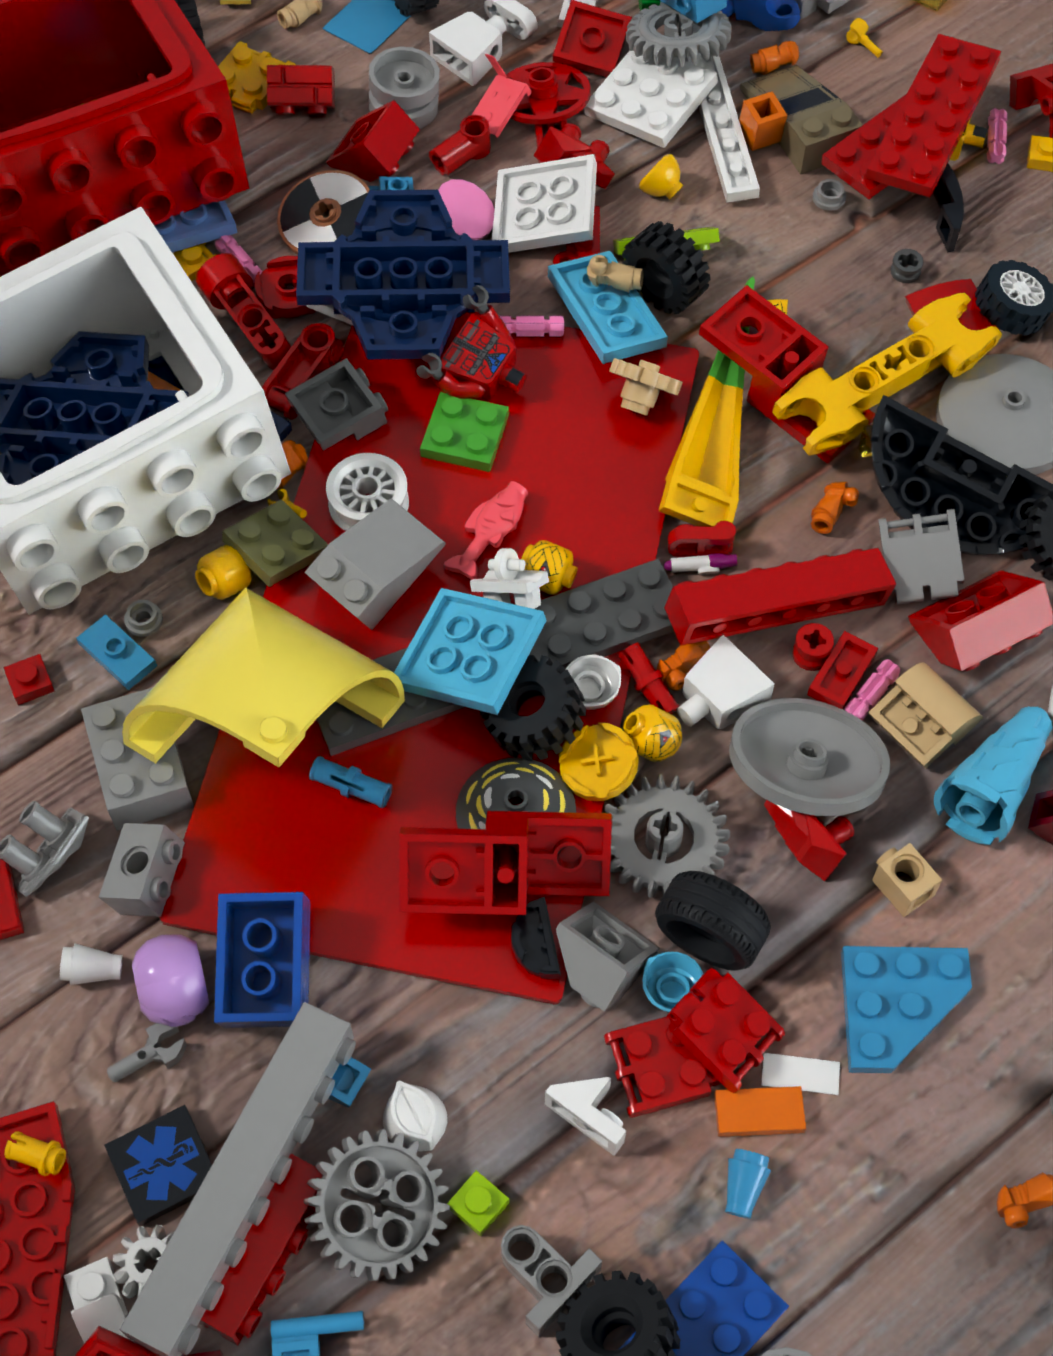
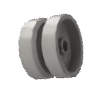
M399 46L386 49L377 54L369 65L370 112L395 100L419 129L430 124L438 114L440 69L435 59L426 52L413 47Z

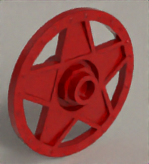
M555 62L533 63L516 68L506 74V78L527 83L532 91L529 97L525 94L516 110L530 108L533 115L520 113L515 110L510 118L521 123L539 125L560 122L578 114L590 100L591 88L588 78L580 70L566 64ZM570 78H575L582 85L583 89L567 85ZM572 105L568 109L556 113L558 106Z

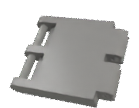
M954 509L946 510V514L921 517L919 513L912 514L910 519L888 522L886 518L878 519L883 558L896 582L892 593H896L897 605L924 601V588H930L931 600L958 597L957 584H963L965 580ZM947 521L948 524L922 528V524ZM907 526H913L914 528L911 530L888 533V529Z

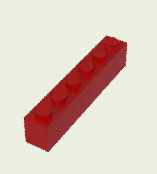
M879 548L868 550L855 549L847 554L831 557L829 555H822L810 561L799 563L790 561L778 567L767 569L753 568L741 574L730 576L721 574L709 580L698 582L684 581L673 586L664 608L681 646L717 639L722 635L727 637L883 606L894 590L896 582Z

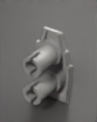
M32 801L26 806L20 815L19 822L28 826L45 839L36 850L37 852L23 845L10 834L0 842V859L22 873V879L17 886V891L26 897L42 885L48 876L61 868L71 854L81 848L89 817L73 808H68L60 819L40 806L36 801Z

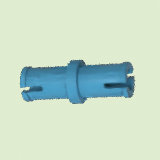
M321 756L315 759L309 773L310 780H315L340 790V794L344 797L351 798L355 796L380 808H384L387 805L393 789L392 784H387L361 774V769L351 766L346 768Z

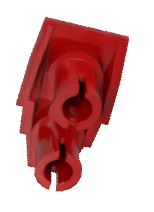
M572 123L565 124L561 131L550 126L533 156L543 163L594 154L597 162L596 186L606 189L615 175L604 163L610 152L608 144L601 140L593 141L590 146L579 140L582 135L580 128Z
M766 800L764 806L775 821L776 829L785 840V844L799 863L823 881H826L847 854L840 845L845 841H849L854 836V828L851 822L843 816H838L824 826L815 815L795 812Z

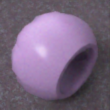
M160 935L146 941L136 951L132 970L142 1013L151 1022L178 1027L193 1022L196 1019V1015L204 1012L209 1005V999L196 941L183 935Z

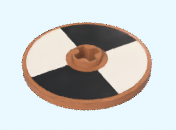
M341 170L321 171L302 179L288 191L279 207L277 224L283 241L293 252L298 254V242H334L342 234L346 237L352 235L355 229V220L370 190L369 187L356 175ZM329 211L330 216L324 218L323 213Z

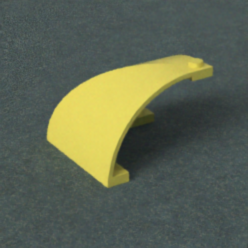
M245 587L126 716L122 731L123 743L156 764L193 721L198 719L243 741L245 748L275 766L280 767L305 738L306 730L335 701L383 728L405 702L404 688L400 678L389 669Z

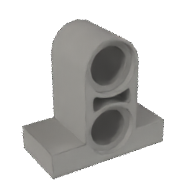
M514 1226L502 1238L501 1256L504 1266L539 1301L526 1315V1325L540 1337L556 1320L559 1313L566 1309L564 1305L566 1300L570 1296L575 1299L579 1295L577 1290L583 1282L587 1286L593 1280V1276H596L601 1271L602 1260L589 1248L571 1266L545 1239L529 1226ZM524 1241L533 1247L534 1253L527 1260H516L509 1253L510 1247L516 1242ZM557 1273L564 1277L567 1285L559 1293H549L543 1288L541 1281L546 1275Z

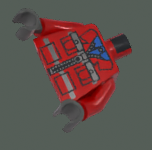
M479 285L472 287L478 296V303L467 294L463 297V304L468 309H477V315L471 313L441 358L434 353L424 355L422 360L429 364L430 370L426 366L421 365L417 367V375L423 379L433 377L434 384L449 396L459 399H479L481 397L490 400L501 385L518 393L526 381L527 374L514 368L516 363L515 341L492 305H486L489 298L487 290Z

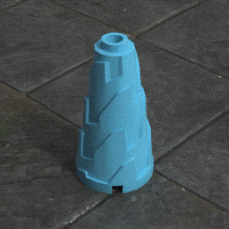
M1029 706L1021 708L1011 720L1001 726L996 733L990 735L973 754L966 758L940 784L934 795V806L939 816L944 810L950 818L945 825L967 840L991 845L996 837L1001 842L1007 836L1016 819V812L1030 786L1031 775L1046 746L1045 742L1053 728L1052 721L1045 710L1040 707Z

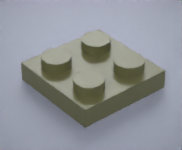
M282 499L224 529L222 532V541L237 550L246 565L268 587L312 564L328 545Z

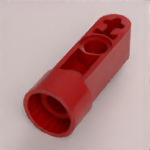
M230 253L213 256L201 266L197 273L196 283L214 308L226 309L265 364L274 370L291 348L289 341L251 291L253 280L236 256ZM274 342L276 346L270 349L268 345Z

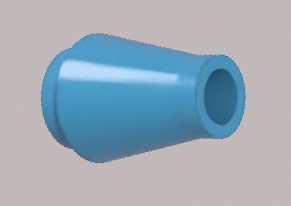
M735 1149L733 1158H728L726 1213L751 1219L753 1209L771 1172L767 1168L769 1157L748 1150Z

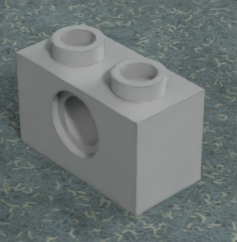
M124 823L99 898L120 915L161 917L166 900L170 896L171 884L178 863L182 858L185 842L165 824Z

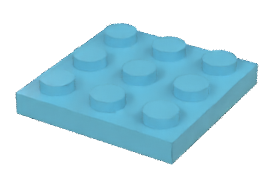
M441 588L394 673L400 678L406 692L498 715L547 621L541 610Z

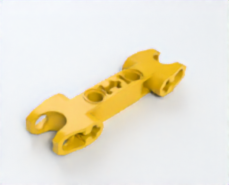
M957 293L937 299L920 309L908 322V327L914 334L895 343L835 380L823 368H818L801 377L790 390L775 402L772 413L778 420L802 415L816 422L818 428L812 431L811 435L806 438V445L803 447L809 456L841 447L857 437L866 428L869 421L862 412L880 403L883 395L887 397L892 396L941 365L944 366L953 378L962 375L972 369L984 355L997 345L1002 333L997 327L990 326L976 331L967 329L960 324L958 318L967 310V304L971 301L966 293Z

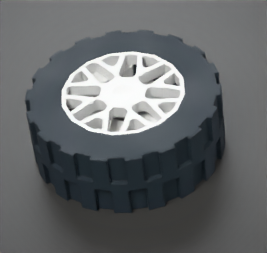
M1002 260L998 264L994 263L975 292V297L977 298L976 305L980 308V313L992 325H996L1000 330L1008 331L1014 335L1022 334L1025 336L1038 332L1053 312V284L1038 269L1028 266L1024 262Z

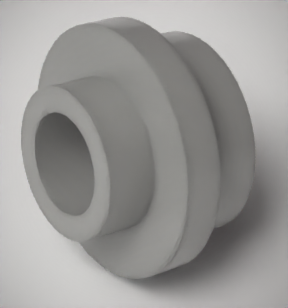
M834 179L821 181L813 192L815 205L827 211L840 209L846 201V192L842 183Z
M148 600L133 602L127 608L124 616L127 630L131 634L140 637L154 634L159 630L163 622L160 608ZM142 618H150L145 622H139Z

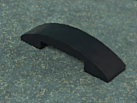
M947 163L933 194L941 209L936 229L947 252H953L963 221L964 202L957 177L949 163Z

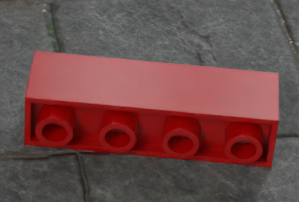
M293 1154L289 1156L292 1159V1164L284 1181L281 1184L274 1183L266 1198L270 1200V1204L263 1220L258 1226L252 1224L244 1239L247 1242V1247L242 1259L235 1268L229 1266L221 1284L224 1285V1289L218 1303L212 1311L206 1309L199 1322L200 1325L206 1328L210 1327L220 1333L223 1338L239 1346L244 1336L250 1338L257 1329L263 1315L259 1311L268 1294L274 1296L286 1276V1271L283 1270L284 1265L291 1253L297 1255L301 1251L309 1236L310 1231L306 1229L308 1223H305L304 1219L316 1213L315 1207L304 1204V1199L316 1196L317 1190L311 1188L307 1182L310 1179H321L323 1175L314 1165Z

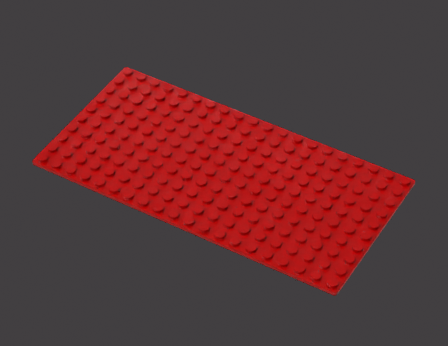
M465 313L456 319L441 357L471 313ZM352 325L340 361L347 358L355 370L359 367L363 370L370 382L369 389L373 394L379 392L388 406V411L385 412L387 423L359 440H356L351 434L324 451L314 439L293 504L307 511L306 517L301 519L329 544L345 532L334 522L329 512L326 482L330 472L339 462L352 455L360 453L381 454L399 464L406 475L409 496L407 512L443 540L446 545L373 630L367 627L304 573L310 565L271 587L266 586L263 597L371 660L408 648L441 588L483 597L482 592H471V579L461 573L446 570L443 564L454 556L463 555L474 540L475 533L467 532L465 529V524L472 512L479 505L490 500L505 489L511 481L521 484L528 491L520 520L517 522V529L504 536L498 548L492 545H488L475 562L478 567L477 579L485 577L487 571L490 570L488 568V561L495 559L500 549L512 548L517 553L518 558L521 559L528 545H535L540 540H547L572 551L573 566L578 567L571 587L567 588L564 586L558 594L656 560L666 515L658 510L666 485L665 478L682 439L699 359V351L695 348L667 344L666 348L620 359L637 366L640 359L661 366L660 374L683 382L678 396L660 390L654 408L650 407L649 413L646 416L621 407L623 398L620 395L626 378L609 372L612 362L602 364L581 329L564 326V334L561 337H549V333H544V337H516V333H511L516 347V363L514 368L526 373L527 378L518 393L501 385L492 399L486 400L481 397L476 399L509 407V417L491 471L487 472L420 456V447L440 392H446L434 384L433 377L423 379L417 375V367L421 365L426 366L430 370L429 364L422 359L368 360L356 330ZM540 591L541 600L554 596ZM509 593L510 602L515 605L514 594ZM622 651L605 656V658L613 661L621 668V686L618 695L605 707L586 710V716H579L584 723L583 726L588 725L590 727L598 725V723H609L617 727L621 726L631 679L630 672L618 657V654ZM535 696L526 700L519 709V716H529L537 712L542 707L545 697ZM465 707L333 756L330 755L318 723L315 720L306 730L305 738L280 767L275 766L245 748L243 741L219 729L183 839L185 842L183 854L171 884L170 896L166 900L162 915L159 918L167 926L217 936L218 894L303 892L311 901L310 955L550 1004H558L563 999L568 975L556 928L561 921L582 909L584 896L527 895V904L545 896L561 973L560 979H543L529 973L517 962L511 947L512 925L518 915L399 912L400 827L458 829L456 804L460 791L466 781L486 764L512 757L498 745L483 724L484 719L480 715V710ZM553 749L547 751L548 758L540 760L536 754H533V760L550 766L561 775L559 753L556 755ZM318 756H321L346 768L351 766L361 769V774L387 784H392L393 789L390 799L384 808H380L355 796L351 798L344 797L340 794V790L309 779L312 764ZM573 793L576 813H602L605 801H588ZM514 797L509 802L512 805H519L523 800ZM566 846L558 854V857L564 862H574L580 857L581 853L573 846ZM436 863L430 869L431 873L439 879H448L454 874L453 868L447 863Z

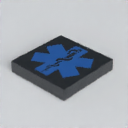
M186 1105L104 1145L136 1222L140 1227L192 1201L212 1166Z

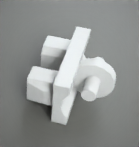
M512 548L500 549L495 559L488 561V568L490 570L487 571L483 579L470 580L471 592H482L484 598L510 604L509 593H513L515 605L532 609L541 605L539 587L549 582L547 571L524 570L525 561L519 559L517 553Z

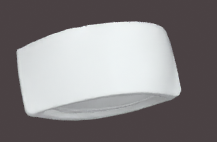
M596 654L578 657L566 667V670H568L584 696L585 701L582 703L586 710L603 708L618 695L621 686V668L613 661Z
M400 1080L397 1081L383 1113V1127L386 1129L387 1137L391 1141L395 1134L403 1133V1147H406L411 1142L418 1141L420 1142L418 1151L433 1150L445 1133L448 1123L444 1103L435 1093L427 1088L404 1083Z

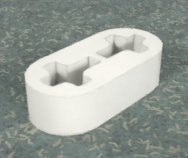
M486 0L484 2V9L489 19L494 15L500 16L505 22L506 31L514 37L525 40L537 30L538 22L535 15L518 1Z

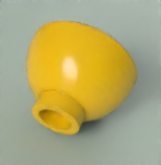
M672 154L665 155L641 180L639 189L650 196H666L669 200L674 197L684 186L679 181L680 168L676 158Z

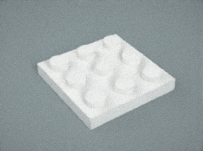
M629 51L590 97L588 104L584 107V113L586 116L665 148L718 83L717 73L687 61L681 67L680 60L677 57L672 59L671 66L668 67L666 56H662L661 62L656 66L654 53L652 58L645 62L643 55L636 57L634 51Z
M594 154L498 170L492 240H508L509 253L593 240L597 162Z

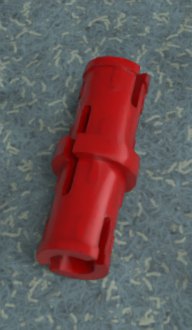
M637 642L625 649L627 652H620L618 657L623 661L636 681L634 687L637 692H643L651 705L670 714H673V710L674 712L677 711L680 705L663 682V673L660 669L655 670L642 650L640 643Z

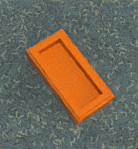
M801 1086L739 1089L736 1093L728 1090H715L714 1099L718 1137L805 1133L806 1131Z

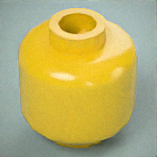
M223 545L199 559L197 570L195 571V579L200 590L205 595L224 600L245 587L247 588L250 585L252 574L251 569L246 565L238 551L232 546Z

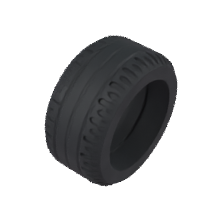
M687 871L677 874L669 884L655 911L659 928L674 944L705 963L731 971L749 968L754 963L771 929L768 915L755 899L730 882L700 871Z

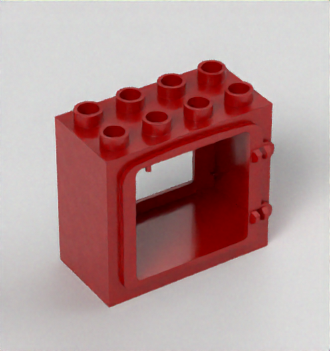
M0 0V277L139 207L143 208L153 225H158L169 219L171 215L176 216L182 211L185 213L196 209L201 204L206 205L212 202L224 201L236 193L250 189L226 78L175 0Z

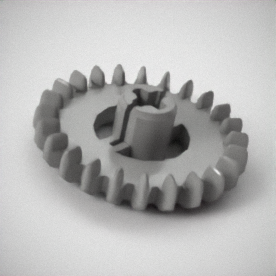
M660 2L659 6L654 4L649 6V9L639 11V14L634 15L628 23L626 31V41L629 44L630 51H634L636 57L643 55L645 62L649 61L654 53L656 66L661 62L662 56H666L668 67L671 66L674 57L679 58L680 65L683 67L686 56H690L693 64L696 65L698 53H701L703 60L708 62L710 53L718 57L719 50L724 51L731 40V23L721 10L696 23L663 2ZM677 22H679V35H678ZM693 23H695L701 28L698 32L694 34ZM664 25V35L657 32V29Z
M662 774L658 775L656 787H652L649 784L646 776L642 777L641 791H638L631 783L626 789L628 798L620 794L614 797L617 807L611 804L605 805V813H612L611 859L614 860L611 861L610 872L622 871L618 882L625 884L632 880L634 882L632 887L634 893H638L643 887H646L649 898H654L658 890L662 891L664 895L672 879L679 873L700 871L715 876L712 869L720 870L724 867V860L720 857L727 855L730 850L729 845L723 843L730 838V830L720 829L726 824L727 816L722 814L713 817L719 810V801L705 805L708 798V790L705 789L699 795L694 796V781H691L684 790H681L678 775L674 777L670 787H666ZM649 816L651 817L647 823L645 845L652 854V860L646 858L638 850L634 840V833L638 825ZM669 817L668 835L664 838L661 860L657 858L660 849L661 831H664L666 818ZM682 821H684L689 826L693 835V845L682 859L666 863V858L674 856L681 847L683 835Z

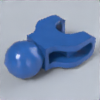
M726 0L727 7L721 10L727 17H731L735 13L736 20H747L764 31L792 29L801 18L800 9L795 0Z

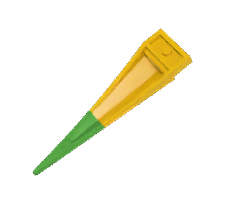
M751 277L745 286L748 285L753 290L755 279ZM741 327L743 332L749 334V327ZM720 350L716 354L665 478L666 485L658 510L695 526L714 527L720 521L733 523L739 501L740 434L745 370Z

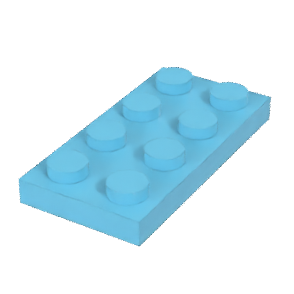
M611 251L548 266L547 277L602 364L612 362L613 358L620 360L667 347L668 336L637 290L625 292L614 289L611 285L599 284L596 287L589 280L587 266L593 256L603 255L607 258L608 263H612V261L618 263Z

